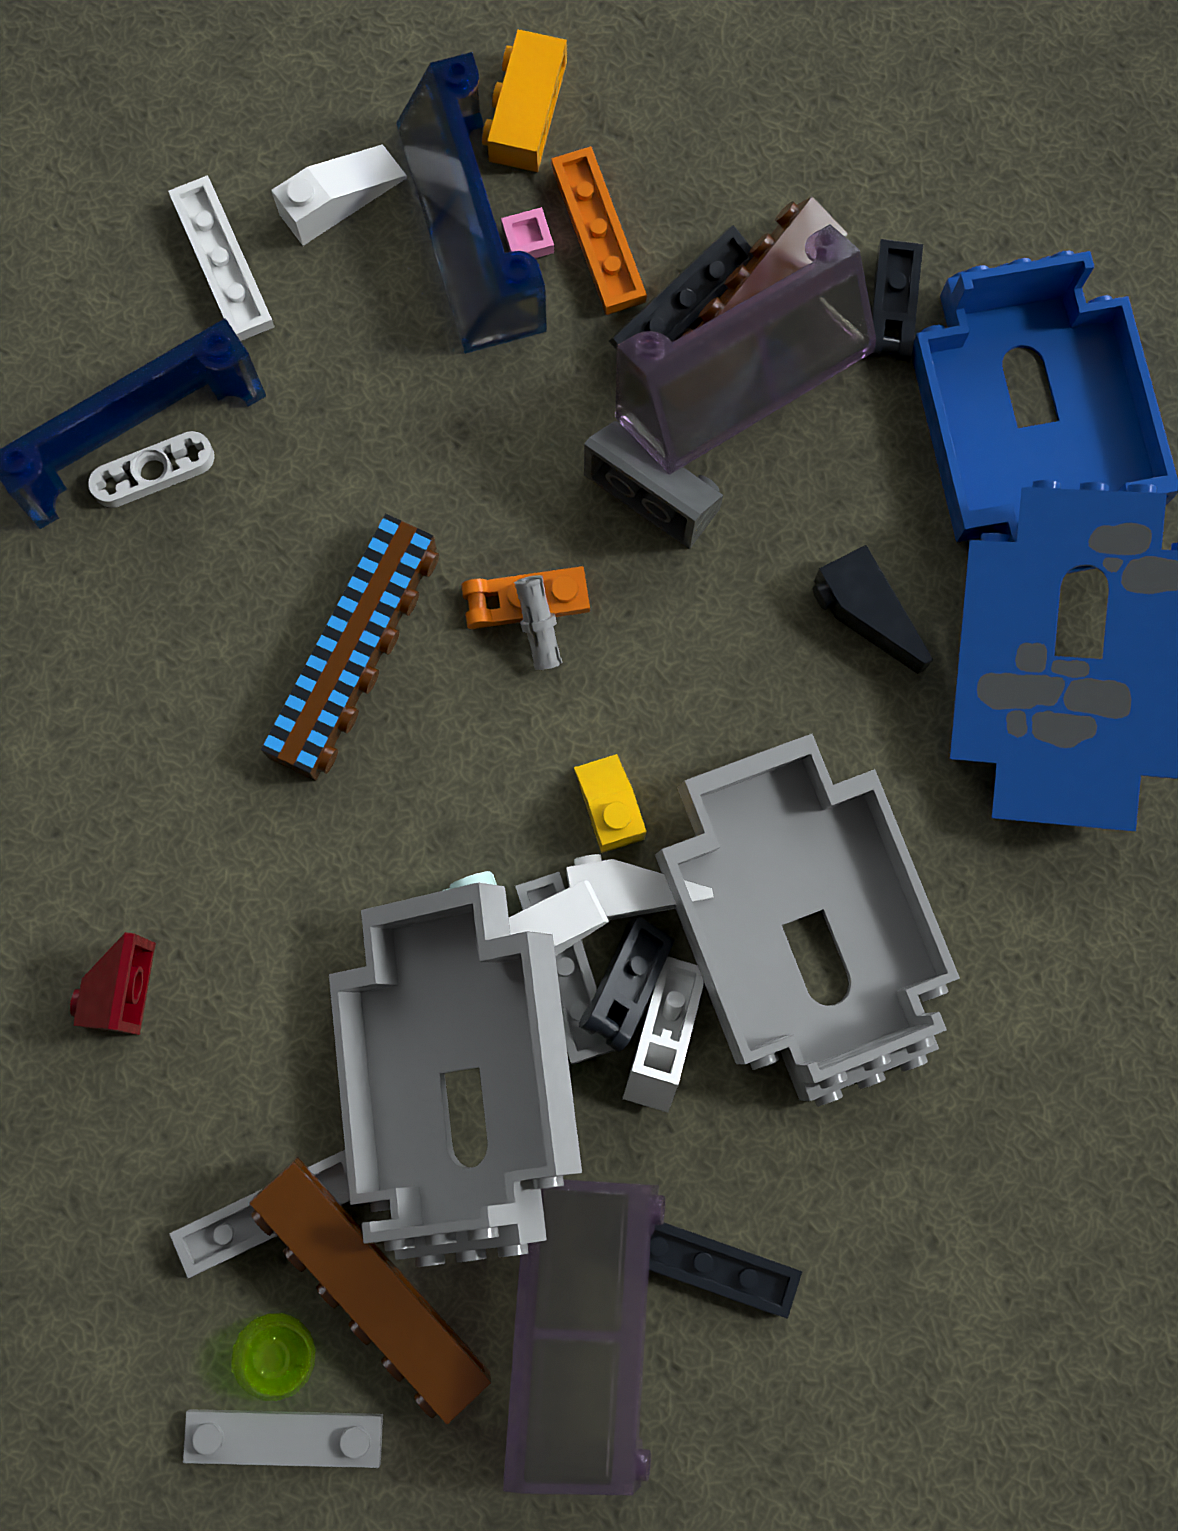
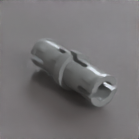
M541 575L525 577L514 582L523 615V620L520 624L522 631L527 633L536 670L554 668L563 663L553 627L557 624L554 613H550L543 584L544 580Z

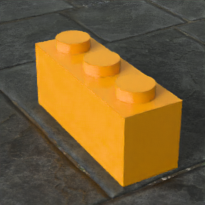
M518 29L513 46H506L502 63V71L506 72L503 83L497 82L495 85L492 99V107L496 109L493 120L486 119L482 135V145L488 146L489 162L538 172L567 64L566 39Z

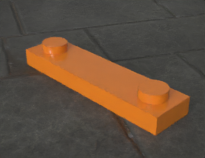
M592 147L551 158V168L605 314L608 315L646 303L647 294Z

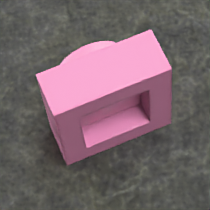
M542 207L501 218L502 230L513 264L554 253V243Z

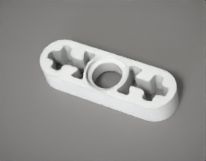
M194 431L185 432L99 466L92 472L89 478V489L101 505L109 508L119 507L206 472L214 462V451L210 442L203 434ZM190 445H195L198 450H201L198 452L199 460L191 462L189 457H184L188 454L187 447ZM170 452H172L174 458L176 459L175 462L179 467V469L175 471L170 460L166 455ZM152 460L162 462L164 464V471L159 478L146 480L141 477V469L147 462ZM130 469L132 476L138 483L137 486L132 487L129 480H126L129 477L125 470ZM109 477H113L116 482H120L116 485L117 492L111 495L105 489L101 490L106 487L105 480Z

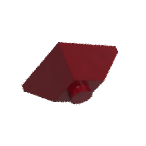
M125 932L83 976L80 989L76 988L73 992L70 1003V1014L72 1017H75L73 1026L140 1035L155 942L135 933Z

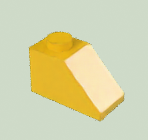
M612 755L574 767L601 853L644 840L646 835L644 822L632 786L618 755Z

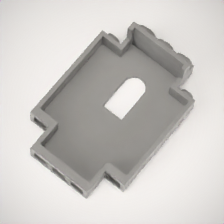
M809 734L684 780L677 789L696 837L661 849L655 854V857L676 902V911L735 1063H750L752 1070L778 1061L779 1058L776 1052L780 1051L799 1100H814L816 1106L825 1105L842 1098L841 1089L854 1083L858 1084L859 1089L880 1083L886 1079L883 1072L898 1065L903 1072L927 1063L926 1054L939 1049L934 1035L947 1029L940 1012H924L918 995H920L922 1002L939 997L949 992L946 987L947 983L960 979L876 770H871L833 785L814 736ZM684 880L712 888L714 898L692 902ZM822 910L849 981L848 991L844 998L837 1004L830 1006L819 1004L809 995L782 927L786 923Z
M480 882L361 910L366 966L329 974L350 1205L370 1203L371 1212L391 1210V1219L362 1223L363 1242L365 1244L384 1241L385 1251L395 1250V1260L415 1258L416 1267L445 1264V1254L455 1252L457 1262L486 1259V1249L496 1247L498 1248V1257L528 1254L527 1243L547 1240L541 1189L564 1186V1175L582 1173L553 934L525 931L511 935L505 886ZM480 1068L488 1148L482 1162L476 1167L471 1168L461 1164L453 1150L445 1074Z

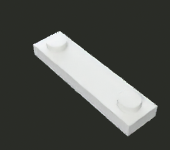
M208 175L169 190L168 192L234 342H240L274 328L272 318Z

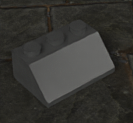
M614 421L589 437L584 444V476L689 549L720 510L723 494L719 492L718 486L712 480L703 475L696 477L683 468L682 461L676 455L666 450L660 452L648 443L646 436L633 426H627L626 428L617 421Z

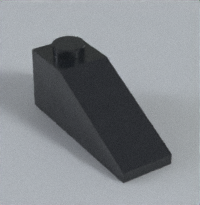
M867 545L819 568L814 579L816 585L813 586V593L822 609L830 608L837 620L915 673L919 674L926 670L933 661V658Z

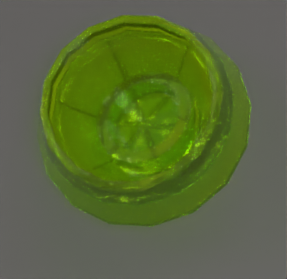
M285 1313L266 1314L252 1320L239 1333L232 1349V1369L237 1383L248 1395L263 1401H281L296 1394L309 1381L315 1366L316 1348L311 1333L299 1319Z

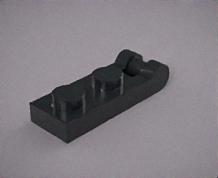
M886 239L880 240L877 251L866 356L880 358L881 354L896 355V360L910 361L914 344L923 244ZM885 327L900 329L899 338L884 336Z
M639 915L631 919L590 1006L585 1010L580 1019L579 1027L591 1035L597 1032L606 1038L608 1046L617 1052L622 1051L629 1043L675 939ZM610 1007L621 1013L617 1023L607 1017Z

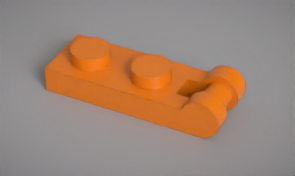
M584 566L489 580L471 579L464 581L461 584L463 598L468 600L469 611L465 614L467 627L469 629L521 622L523 620L522 609L514 582L535 575L543 576L550 613L555 614V617L590 612ZM498 595L500 608L487 609L485 597Z

